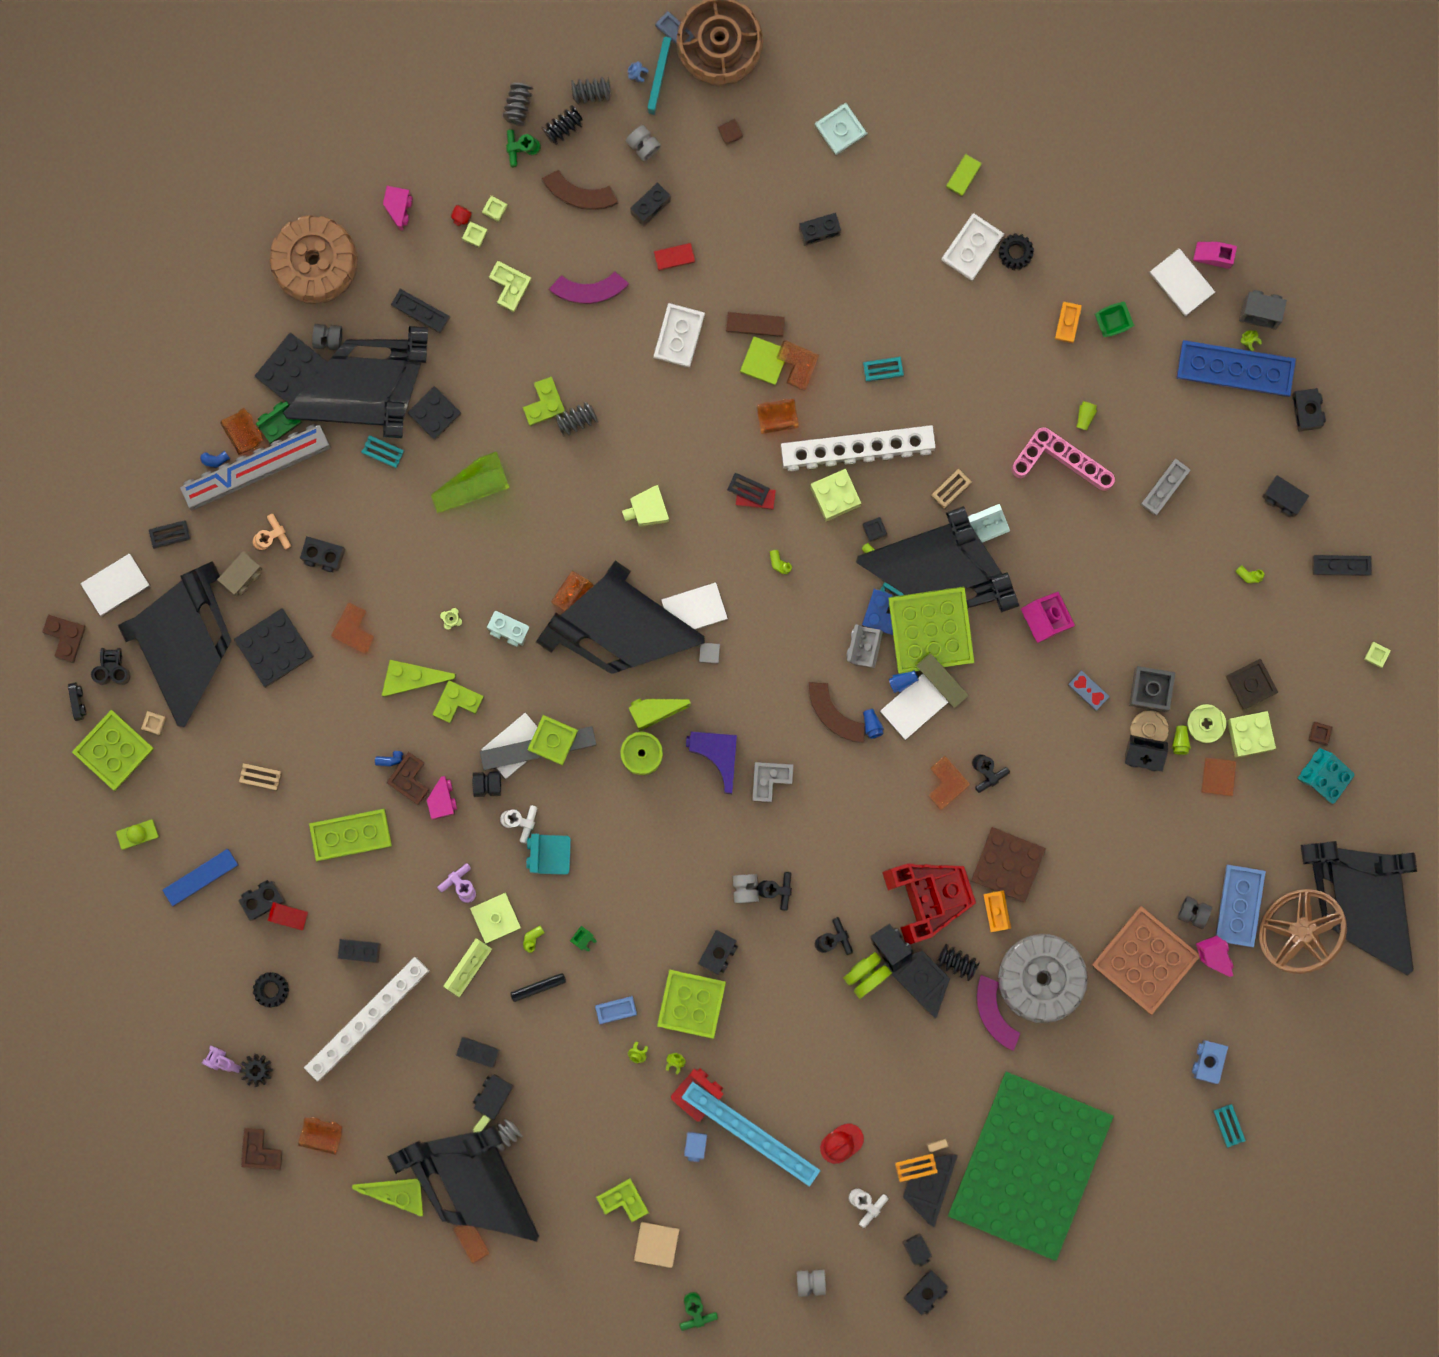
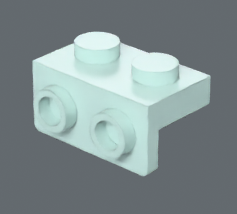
M1000 504L968 517L970 525L982 543L1010 531Z
M494 611L487 629L491 631L490 635L498 639L502 636L508 639L507 643L517 647L518 644L524 645L529 626L498 611Z

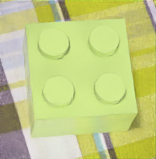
M846 469L810 485L826 522L861 507V501Z
M1268 711L1227 720L1235 758L1276 749Z

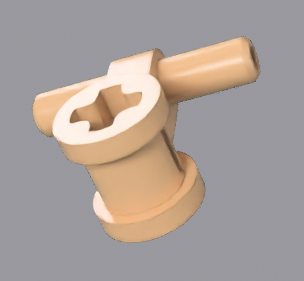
M274 514L268 515L267 519L273 530L270 532L267 530L259 531L253 537V546L257 550H265L272 544L273 539L278 537L284 549L290 548L291 544L285 535L286 531L283 526L279 525ZM260 538H261V539L265 538L266 541H265V542H260L259 539H260Z

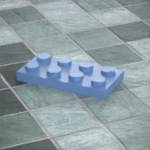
M1226 865L1216 936L1229 944L1254 947L1266 871Z

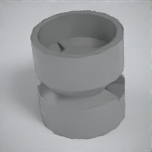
M644 125L635 129L626 139V143L632 149L637 150L636 154L642 161L648 160L661 147V144L655 137H650L651 133Z
M757 874L732 876L733 887L736 888L734 903L759 902V891L755 889L758 886Z
M813 1270L812 1273L797 1271L798 1297L809 1296L811 1293L815 1296L826 1295L824 1270Z

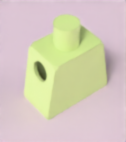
M658 485L630 499L632 508L622 510L625 522L636 518L638 526L669 522Z

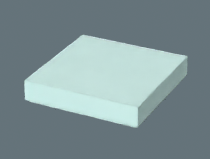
M846 103L815 123V127L835 155L867 135V132Z

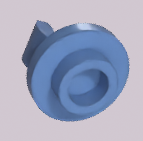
M640 62L632 63L628 68V77L631 80L635 79L638 82H644V79L640 77V72L648 73V69L642 67Z

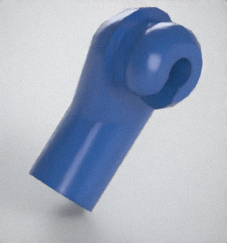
M225 451L218 456L209 455V453L205 452L200 456V459L205 466L217 468L229 460L230 457Z
M394 751L393 757L376 756L375 765L390 767L399 764L403 760V752Z

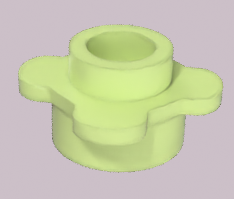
M452 608L450 611L441 613L440 617L445 623V629L450 630L451 627L462 624V620L458 616V609Z

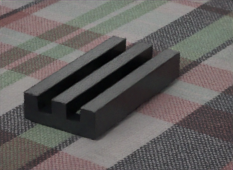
M736 472L727 491L760 506L763 505L770 490L769 487ZM736 479L742 480L759 489L764 490V493H760L752 488H749L741 483L736 482ZM733 485H734V486H737V487H739V488H741V489H743V490H745V491H748V492H750V493H752V494H754V495H757V496L761 497V499L759 500V499H757V498H755V497H752V496H750V495H748V494H746V493H743V492H741V491H739V490L733 488Z
M186 520L149 529L154 549L191 539ZM180 526H183L184 528L170 533L154 536V533L173 529ZM185 533V536L156 543V540Z

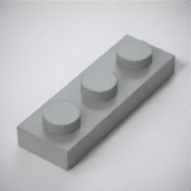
M1175 458L1141 505L1156 516L1190 472V469Z

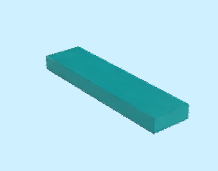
M670 37L663 38L647 107L648 113L653 115L656 112L671 47Z

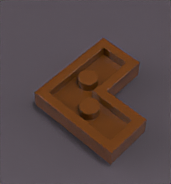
M48 614L42 633L60 638L55 657L74 663L86 626Z
M408 751L386 783L417 805H419L429 791L428 788L414 779L424 765V762Z
M244 1128L241 1167L281 1170L282 1150L263 1149L265 1129Z

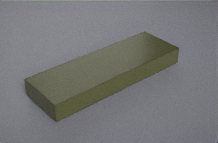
M931 653L916 665L954 708L969 696Z

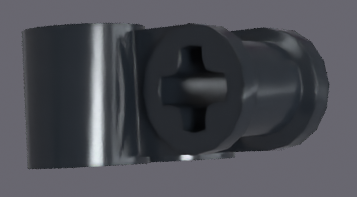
M101 648V666H96L91 671L93 681L100 685L109 683L111 679L119 685L128 683L131 676L130 672L121 666V648H117V650ZM105 671V678L98 680V672ZM119 671H124L125 673L122 680L116 679V674Z

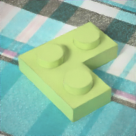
M497 261L489 276V279L505 286L497 304L515 312L531 281V277Z

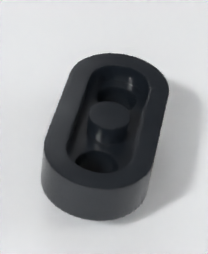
M77 682L68 684L73 717L75 721H80L87 715L86 707L81 703L83 690L81 685L78 686Z

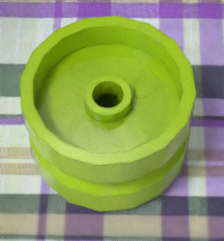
M636 732L628 736L622 743L620 751L621 760L626 769L632 774L639 776L649 775L655 772L661 765L663 759L662 746L659 740L652 734ZM644 750L645 756L640 757L638 752Z
M876 952L866 959L863 958L843 977L848 986L853 985L858 980L861 981L853 991L859 999L892 974L887 965L881 966L876 971L874 970V967L881 962V958Z

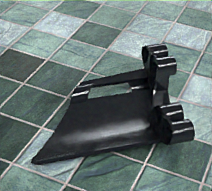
M409 326L408 339H347L307 387L283 412L286 419L382 425L383 437L402 438L403 419L421 363H426L428 327ZM356 346L381 347L391 350L390 356L386 359L347 357Z
M213 561L181 575V581L136 617L118 625L125 642L137 638L176 724L180 727L186 726L231 643V638L210 586V583L217 581L220 577ZM203 604L209 605L222 633L216 646L200 615V608Z
M1337 841L1300 845L1303 865L1312 864L1317 890L1325 893L1323 879L1331 881L1334 885L1335 901L1340 905L1346 917L1347 934L1345 939L1406 975L1412 973L1414 968L1401 874L1417 872L1415 852L1387 855L1338 848ZM1318 898L1322 917L1330 915L1327 913L1326 901ZM1341 924L1333 926L1332 930L1340 934Z
M496 1125L484 1131L421 1143L419 1140L387 1156L395 1174L411 1167L441 1221L454 1225H468L489 1229L537 1242L539 1234L496 1147L504 1143ZM435 1173L441 1177L456 1208V1212L447 1211L442 1208L429 1181L431 1174Z

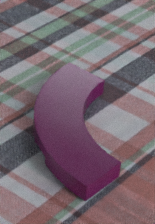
M615 271L608 278L593 284L575 283L561 275L549 288V291L569 302L594 304L615 297L629 283Z
M980 975L977 987V1006L980 1018L996 1041L1014 1051L1021 1033L1011 1028L999 1012L996 999L999 982Z

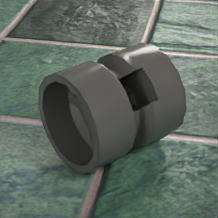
M314 324L313 348L324 349L328 347L329 350H338L342 345V326L331 325L327 328L325 324Z
M1186 896L1177 919L1186 923L1191 921L1193 926L1203 929L1211 914L1212 906L1203 902L1198 904L1196 899Z

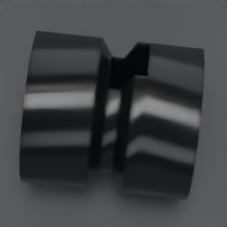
M500 771L489 772L488 775H485L484 772L473 773L474 797H485L487 793L490 796H501Z

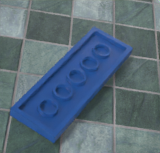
M1183 340L1176 379L1289 397L1291 395L1296 358Z

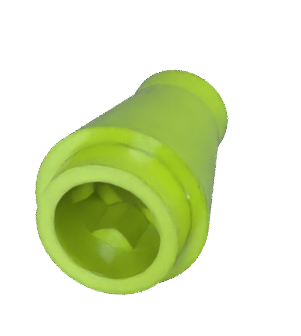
M1085 401L1082 402V405H1079L1077 428L1088 430L1090 423L1097 413V405Z
M1176 726L1172 744L1174 754H1189L1191 746L1187 726Z

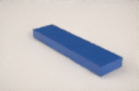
M226 849L162 891L171 905L175 906L237 867L238 863L230 850Z

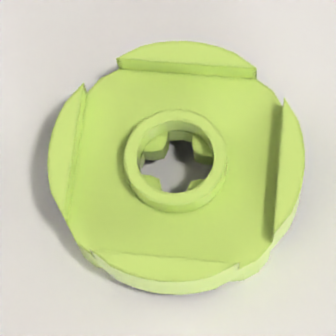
M1210 704L1200 705L1189 714L1187 728L1194 740L1202 743H1211L1223 735L1226 729V718L1223 712ZM1205 718H1207L1209 722H1212V725L1209 726V729H1206L1205 726H1202L1201 724L1204 722Z

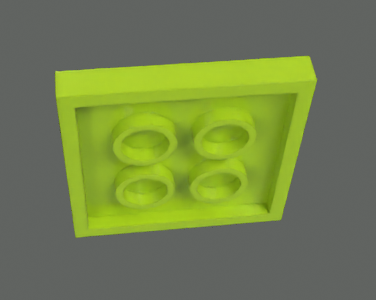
M110 710L72 753L112 790L116 791L154 748L113 710Z
M669 969L657 1027L714 1039L726 982Z

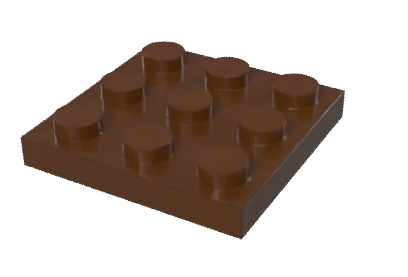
M992 827L971 882L997 892L1004 891L1005 895L1026 902L1046 848Z

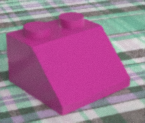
M1059 592L1037 599L1021 608L1037 643L1075 626Z

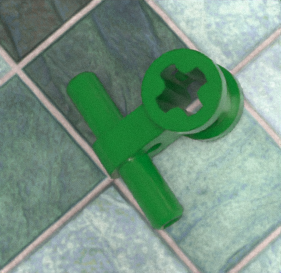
M507 130L508 144H506L507 153H509L511 167H517L516 153L523 151L529 155L539 153L541 149L539 140L529 134H524L519 138L518 142H515L514 130Z
M690 1292L684 1297L685 1310L694 1319L680 1323L681 1331L693 1327L700 1328L706 1323L718 1320L716 1312L701 1316L703 1305L699 1294Z

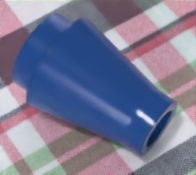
M915 670L892 675V678H889L894 693L902 692L913 683L919 681Z
M874 709L864 711L866 735H868L869 739L882 736L884 728Z

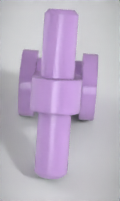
M466 863L456 872L450 873L448 878L437 886L438 890L444 892L454 884L460 900L465 903L472 902L476 897V891L470 881L461 880V877L471 870V867Z
M210 1045V1052L206 1060L203 1059L202 1061L204 1065L215 1070L221 1068L227 1072H240L241 1066L226 1058L225 1051Z

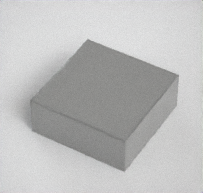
M701 644L699 662L718 664L720 644Z

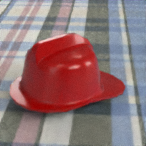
M854 1124L839 1126L822 1140L820 1145L822 1157L832 1164H840L846 1161L862 1147L864 1135L861 1129Z

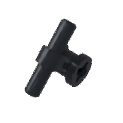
M983 754L976 755L972 760L973 768L983 773L986 778L985 781L975 787L978 793H981L990 786H995L999 783L1000 779L1010 773L1009 769L1005 767L994 774V761Z
M784 872L783 887H779L774 881L763 880L759 882L757 886L759 896L775 898L778 894L782 895L780 909L787 911L789 895H792V888H790L792 873Z
M839 917L832 920L837 931L836 935L826 933L815 940V948L820 953L833 950L840 941L846 955L853 953L848 940L849 935L847 930H844Z

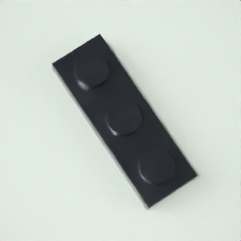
M399 289L391 303L393 308L440 334L450 318L449 315L402 289Z
M1314 555L1313 575L1370 576L1372 575L1371 556Z

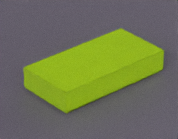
M965 154L946 188L963 196L982 163Z

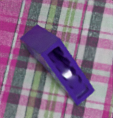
M691 732V735L686 737V747L689 748V752L700 754L709 759L721 773L725 788L724 793L732 794L737 735Z

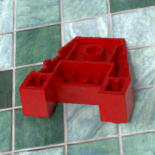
M908 863L882 872L888 890L904 885L906 887L917 921L900 927L905 943L908 942L909 945L932 938L942 928L946 927L951 921L976 903L964 866L916 865Z

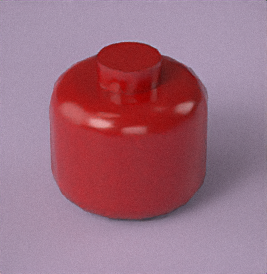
M456 205L451 213V218L454 220L453 223L458 226L468 224L472 216L470 210L460 205Z

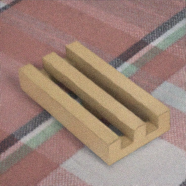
M958 469L931 496L945 509L972 482ZM957 475H960L961 478H959L941 497H939L938 494ZM963 480H965L966 483L956 493H954L946 502H944L943 499L946 498Z
M243 763L239 779L240 783L273 790L278 789L281 771ZM248 768L252 770L276 774V778L254 774L246 771ZM245 776L268 780L275 783L273 786L260 782L246 780Z

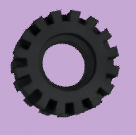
M1014 233L1012 236L1008 235L1000 245L999 259L1002 260L1001 263L1005 264L1008 269L1011 267L1012 270L1016 268L1020 270L1022 267H1026L1033 257V244L1029 241L1028 237H1023V234L1017 235V233ZM1013 245L1021 246L1024 252L1023 256L1018 259L1011 257L1009 254L1010 247Z
M268 972L262 974L255 980L253 985L255 1000L265 1007L280 1006L288 997V982L278 973ZM269 982H273L278 986V993L272 998L264 994V986Z

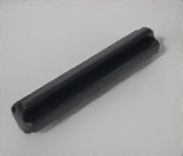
M563 973L513 991L510 995L513 1002L564 984L566 983V978Z

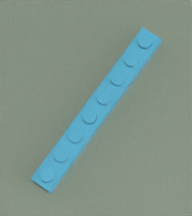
M693 1081L681 1097L809 1187L821 1171Z

